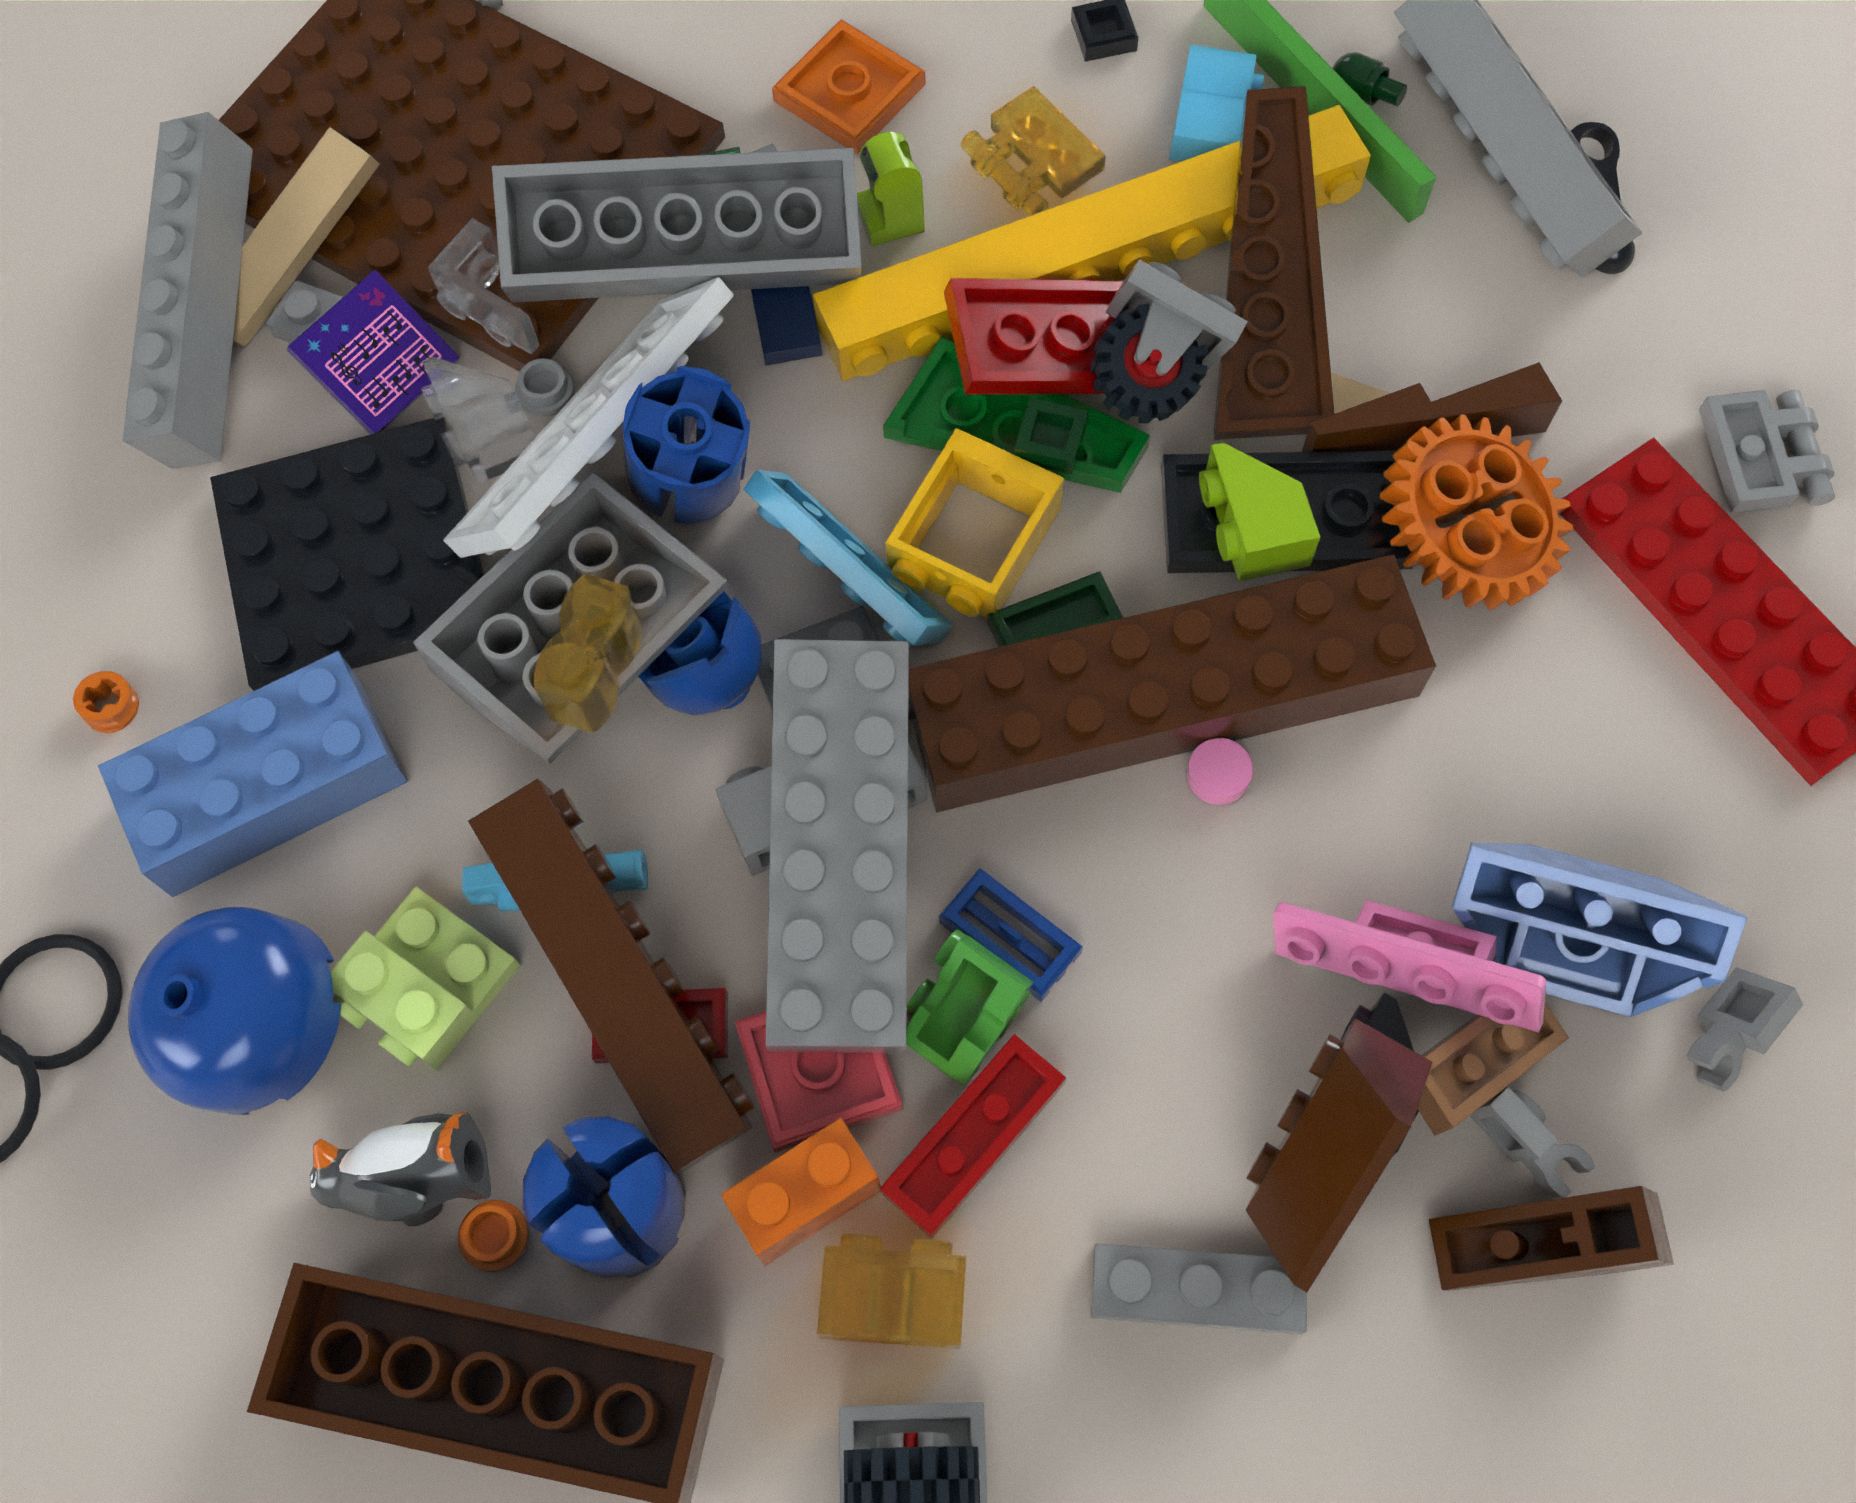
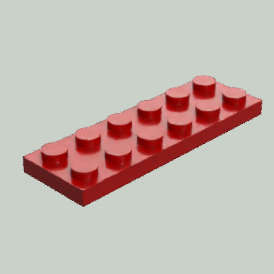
M1654 437L1562 498L1569 501L1570 506L1562 511L1560 515L1573 525V529L1810 786L1856 754V647Z

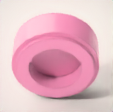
M1214 738L1201 743L1193 751L1187 768V781L1192 792L1202 801L1213 805H1227L1240 799L1247 791L1253 775V763L1248 752L1237 742L1226 738Z

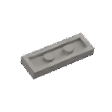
M1096 1243L1094 1246L1091 1318L1300 1335L1307 1332V1292L1292 1283L1276 1257Z

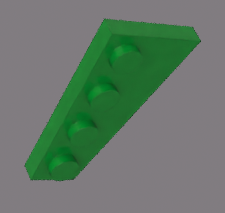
M944 337L939 339L883 424L884 438L942 451L957 428L1014 454L1015 443L1030 397L1089 411L1088 424L1073 474L1050 469L1046 470L1063 477L1066 481L1121 493L1148 449L1150 440L1149 434L1064 394H965L955 344Z

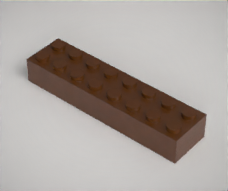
M1393 554L909 668L908 705L911 710L914 731L937 813L1194 751L1201 743L1214 738H1226L1236 741L1419 697L1436 664Z

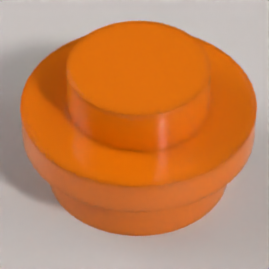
M489 1200L476 1205L466 1214L458 1232V1245L465 1260L472 1266L487 1272L502 1271L514 1265L524 1254L529 1241V1226L525 1216L517 1207L502 1200Z

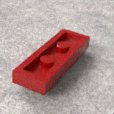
M1014 1034L879 1188L880 1193L932 1239L1063 1087L1066 1077Z

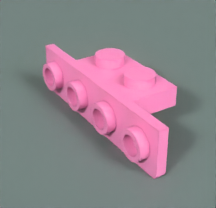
M1366 900L1355 922L1280 902L1273 913L1276 955L1289 958L1302 965H1313L1350 976L1366 984H1377L1414 995L1433 1004H1444L1488 1017L1500 1024L1515 1025L1538 1033L1541 1029L1544 1016L1546 979L1539 974L1493 962L1496 955L1497 936Z

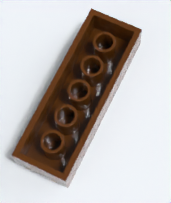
M293 1263L247 1412L647 1502L691 1503L724 1359L712 1352Z

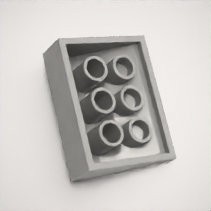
M594 472L578 485L569 497L558 504L539 522L541 525L539 531L528 543L518 550L513 551L511 549L413 642L437 678L475 711L550 764L729 586L726 578Z

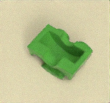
M956 929L935 957L934 962L942 967L938 974L939 980L935 984L927 978L915 991L907 1004V1013L913 1017L906 1027V1045L965 1087L979 1070V1065L998 1037H1003L1031 993L1029 989L1034 982L970 936Z

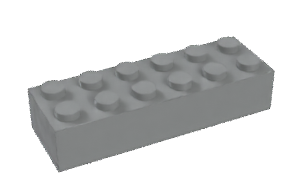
M854 148L492 166L500 282L502 290L511 302L674 294L720 277L730 290L836 285L861 277L862 262Z
M774 639L766 1048L768 1052L903 1053L906 1048L909 641Z

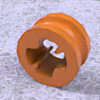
M99 671L90 674L79 683L73 695L75 710L93 730L100 733H113L124 729L133 721L138 712L139 700L137 693L121 675L112 671ZM111 692H113L119 699L116 705L105 704L100 712L94 705L97 699H108Z

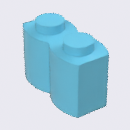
M1190 44L1169 160L1181 162L1240 141L1243 105L1247 90L1262 89L1264 74L1254 73L1255 54Z

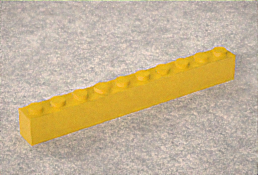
M1340 105L1309 115L1316 208L1329 203L1339 204L1345 202L1356 193H1359L1371 157ZM1240 141L813 294L817 328L842 382L857 376L874 375L885 366L912 356L921 357L928 355L941 337L954 341L944 297V290L950 278L1119 281L1127 278L1139 259L1147 264L1151 262L1165 264L1176 259L1187 260L1199 254L1203 249L1228 240L1231 241Z

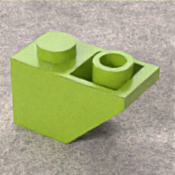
M1224 442L1211 445L1206 470L1199 473L1200 491L1205 506L1207 508L1215 507L1220 523L1216 527L1218 549L1225 562L1232 560L1238 582L1309 567L1317 549L1320 534L1302 483Z

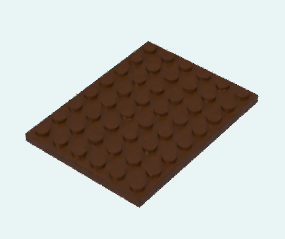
M327 0L219 119L223 125L253 149L245 223L253 228L257 227L329 127L370 154L380 165L311 259L356 284H359L372 271L376 270L423 320L519 372L530 361L541 358L551 359L599 298L530 302L510 301L502 290L500 282L492 166L712 155L725 139L722 122L488 6H482L476 0Z

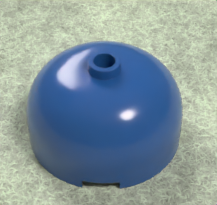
M226 907L210 910L179 924L166 934L151 950L143 962L132 988L128 1009V1028L130 1041L141 1068L148 1078L165 1094L185 1105L198 1109L233 1115H249V1112L268 1106L278 1099H291L311 1081L322 1066L332 1047L340 1020L341 1004L333 1002V984L328 965L334 962V959L328 948L305 925L295 920L255 908Z

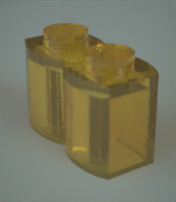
M584 574L571 586L563 600L559 615L560 631L549 640L538 658L534 672V687L552 721L595 733L607 721L615 707L619 691L618 675L630 665L639 649L642 637V624L628 586Z
M844 1234L841 1235L840 1246H825L817 1336L820 1339L960 1349L966 1256L952 1255V1243L939 1240L916 1239L911 1240L910 1251H891L882 1249L883 1238Z

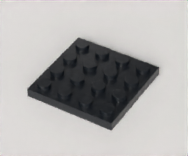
M443 415L210 477L248 685L253 691L337 651L340 652L351 669L416 652L418 650L413 642L484 576L479 554L460 558L443 541L469 512L449 427Z

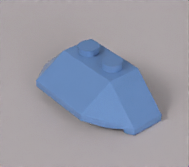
M1471 842L1452 902V908L1465 928L1497 936L1496 955L1493 962L1543 976L1546 979L1545 994L1629 1017L1675 1001L1702 987L1707 989L1725 982L1747 920L1743 913L1664 879L1532 844Z

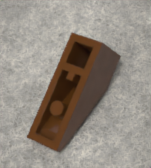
M1644 1186L1429 1219L1441 1289L1443 1291L1605 1275L1674 1265L1658 1193Z

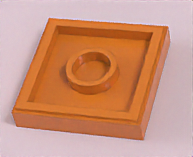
M840 19L772 87L774 102L846 148H854V153L858 155L865 142L877 135L926 85L924 70Z

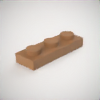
M1546 1002L1544 1004L1543 1024L1539 1033L1515 1025L1500 1024L1488 1017L1476 1015L1421 1055L1432 1061V1066L1417 1109L1434 1136L1448 1131L1569 1039Z

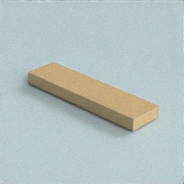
M331 127L323 135L242 246L233 340L243 347L248 345L380 165L370 154Z

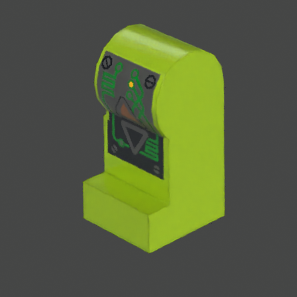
M893 131L873 136L865 142L860 150V159L869 179L870 189L857 193L858 213L872 247L925 231L922 177L918 167L912 161L906 137L899 132Z

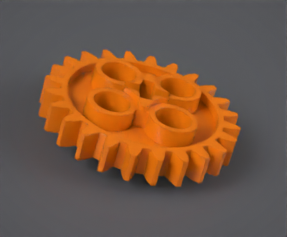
M1461 414L1451 424L1444 417L1439 418L1429 428L1423 426L1393 454L1392 457L1396 462L1385 470L1383 474L1392 484L1380 493V498L1387 503L1395 505V507L1382 517V521L1390 525H1397L1400 529V533L1389 541L1391 546L1407 545L1411 553L1406 557L1403 565L1407 568L1420 563L1425 568L1421 584L1426 586L1435 579H1439L1442 581V598L1445 600L1461 590L1464 605L1467 608H1471L1483 599L1488 610H1493L1505 601L1510 606H1513L1527 596L1530 597L1549 584L1547 579L1562 569L1558 559L1570 552L1571 548L1560 538L1573 530V525L1558 517V514L1570 506V502L1561 498H1554L1552 493L1562 481L1560 478L1544 477L1542 470L1549 461L1547 457L1532 461L1527 456L1531 447L1529 439L1522 441L1517 446L1511 443V427L1506 425L1494 435L1492 434L1491 425L1487 417H1483L1472 427L1465 414ZM1507 496H1514L1516 498L1515 500L1512 499L1504 502L1493 511L1490 508H1486L1498 499ZM1460 512L1468 515L1456 524L1444 528L1437 526L1438 523L1450 521Z

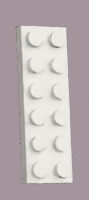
M720 277L665 297L655 305L445 537L443 541L460 558L482 553L492 555L498 550L508 548L515 551L523 547L536 535L541 527L536 519L549 505L554 507L569 497L579 484L575 475L587 462L592 464L598 461L614 446L617 439L612 433L624 421L626 405L638 385L642 383V386H645L658 376L677 372V367L684 366L689 359L685 353L687 348L695 340L701 341L709 336L722 323L724 318L719 312L733 298L734 294Z

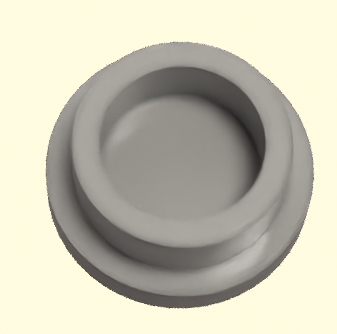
M541 358L530 361L521 369L515 384V393L519 404L528 413L536 416H551L559 413L574 396L575 385L571 374L565 367L553 360Z

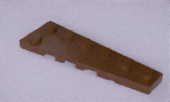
M1306 86L1247 90L1244 99L1226 300L1236 309L1235 314L1248 322L1236 344L1220 358L1214 440L1304 435L1308 433L1311 422L1335 414Z

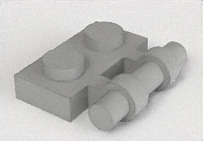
M1766 390L1707 396L1700 406L1699 412L1730 513L1789 507L1800 495L1798 487L1805 488L1809 504L1812 506L1826 504L1835 498L1830 482L1835 473L1829 456L1820 452L1814 434L1818 430L1819 425L1813 408L1805 407L1800 390H1789L1780 394L1776 398L1779 410H1772ZM1782 440L1790 442L1794 457L1787 456Z

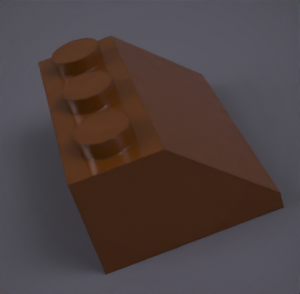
M1356 1018L1353 1020L1342 1041L1329 1034L1309 1069L1310 1073L1319 1077L1310 1095L1299 1089L1295 1091L1277 1124L1279 1128L1287 1132L1278 1148L1267 1142L1264 1144L1246 1177L1247 1180L1257 1185L1248 1203L1246 1212L1292 1283L1305 1292L1309 1291L1410 1130L1432 1066V1061Z

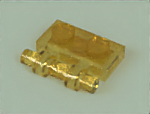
M1032 86L991 114V130L995 133L994 136L985 140L974 130L966 134L961 141V148L971 157V166L982 177H991L1003 189V198L1014 209H1023L1029 216L1047 210L1048 202L1038 193L1046 185L1063 199L1104 171L1106 155L1035 86ZM1013 154H1016L1027 165L1020 172H1017L1006 161Z

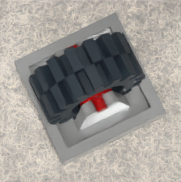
M1139 259L1116 292L1105 312L1116 320L1113 323L1111 322L1093 351L1096 354L1091 362V373H1096L1097 377L1093 382L1096 394L1103 391L1107 398L1102 403L1109 410L1113 406L1121 410L1119 417L1125 420H1129L1132 416L1139 417L1138 423H1149L1154 418H1158L1159 421L1167 419L1174 412H1178L1196 395L1201 387L1199 383L1206 376V372L1236 344L1248 321L1237 316L1234 306L1224 298L1212 293L1201 295L1183 285L1181 276L1170 267L1157 262L1147 264Z
M984 1402L839 1406L840 1503H987Z

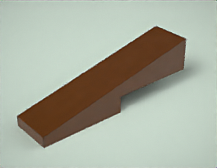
M1539 362L1432 402L1421 383L1311 422L1302 452L1398 450L1423 426L1429 428L1442 417L1451 424L1461 414L1466 415L1471 427L1483 417H1487L1491 425L1492 434L1494 435L1506 425L1511 427V437L1543 433L1547 431L1563 400Z

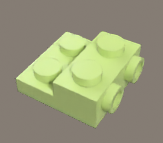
M415 886L375 936H372L365 930L332 969L331 977L333 993L335 994L333 1002L341 1004L340 1016L360 1030L364 1023L369 1020L383 1030L385 1034L378 1044L409 1068L419 1057L437 1071L521 964L512 955Z

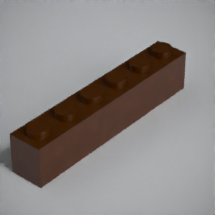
M536 779L468 820L673 1172L686 1171L752 1129L753 1127L745 1115L754 1109L749 1095L734 1073L726 1078H723L710 1056L719 1050L717 1042L699 1015L690 1020L687 1018L675 998L685 992L680 980L664 957L654 963L641 941L651 934L646 923L630 900L620 906L608 886V883L616 879L617 876L597 844L586 849L574 829L583 823V819L565 790L562 788L553 793L542 781Z

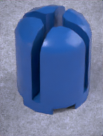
M679 366L677 367V372L658 376L645 386H642V383L638 385L628 401L623 423L625 470L632 493L647 511L662 517L673 491L675 492V523L694 524L715 518L734 502L739 493L740 480L744 479L750 420L747 419L743 404L732 392L731 384L727 380L707 369ZM695 419H698L696 427V443L692 441V444H688L694 427Z
M610 1116L579 1118L562 1126L577 1151L570 1158L548 1138L534 1151L523 1178V1210L529 1225L543 1234L540 1241L552 1253L584 1272H589L603 1278L621 1276L630 1278L657 1266L677 1244L679 1239L677 1235L684 1219V1195L686 1196V1191L678 1173L673 1172L664 1155L633 1124ZM607 1193L627 1220V1223L617 1226L611 1216L606 1212L604 1215L600 1212L605 1207L602 1199Z

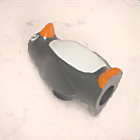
M461 1112L455 1115L438 1113L415 1117L402 1125L373 1131L354 1148L347 1150L339 1149L323 1139H318L313 1145V1168L310 1173L311 1195L320 1204L329 1208L345 1209L377 1221H404L407 1226H419L434 1219L442 1211L445 1201L456 1198L480 1200L491 1196L485 1141L468 1112Z

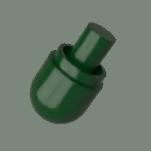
M1347 53L1341 56L1332 67L1359 97L1371 106L1380 99L1398 107L1406 95L1407 85L1389 78L1390 70L1384 66L1383 62L1362 53Z

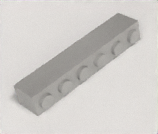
M1407 0L1393 12L1405 29L1398 36L1400 42L1416 62H1420L1425 58L1432 69L1425 76L1426 80L1444 102H1447L1450 98L1453 99L1460 110L1453 116L1455 123L1470 142L1474 143L1477 139L1481 140L1488 151L1481 157V161L1500 185L1506 180L1511 184L1517 193L1509 200L1512 207L1527 226L1531 227L1534 223H1537L1546 237L1538 244L1555 268L1560 270L1567 265L1583 278L1642 234L1640 228L1479 0Z
M209 112L160 122L122 440L171 469L218 462L221 460L253 149Z

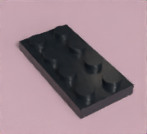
M1397 450L1245 453L1302 483L1320 534V540L1311 565L1291 571H1325L1393 554L1400 570L1413 568V566L1406 568L1403 565L1406 557L1411 553L1408 546H1391L1389 542L1400 533L1399 526L1390 525L1382 521V517L1395 507V505L1382 500L1380 493L1392 484L1383 474L1385 470L1396 462L1392 456ZM1163 454L1161 478L1167 573L1235 572L1232 560L1225 562L1218 549L1216 527L1220 523L1215 507L1207 508L1205 506L1200 491L1199 473L1206 470L1209 454Z

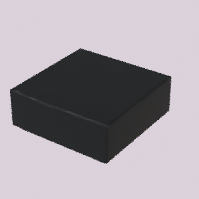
M1103 0L1072 7L1071 22L1085 62L1137 51L1139 37L1125 0Z

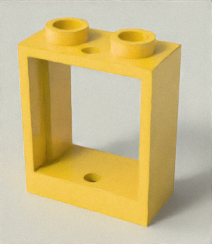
M956 428L885 542L887 565L892 568V575L914 590L921 591L925 588L945 598L952 608L966 616L975 617L979 614L987 618V614L995 613L1004 607L1061 510L1064 478ZM958 483L1030 516L991 583L918 549Z

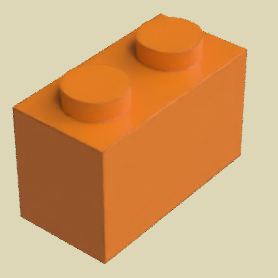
M840 1117L720 1195L756 1256L766 1266L878 1193L881 1185L878 1175Z

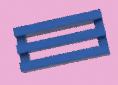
M981 868L977 870L939 915V923L953 933L958 929L963 934L970 936L1033 981L1034 984L1029 991L1040 1002L1049 994L1055 982H1058L1066 973L1068 966L1075 962L1082 953V945ZM979 891L983 892L1061 953L1055 960L977 901L974 898ZM965 910L1044 972L1041 977L1037 976L961 917L960 913Z

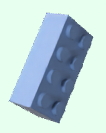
M339 651L98 765L142 875L171 897H175L408 782L360 679Z

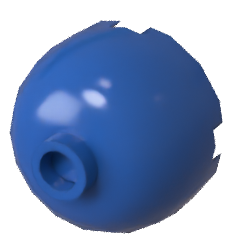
M723 591L638 677L649 691L666 707L682 713L701 715L733 708L748 695L762 664L761 634L753 619L734 596L733 600H731L726 592Z

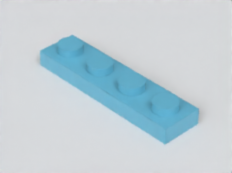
M762 470L754 472L743 490L759 504L757 511L760 516L771 525L782 530H788L801 542L798 549L808 560L820 567L829 568L843 581L840 587L849 598L860 605L871 606L885 619L883 627L888 634L897 641H909V646L940 644L954 624L916 590L892 575V568L803 487L787 473Z

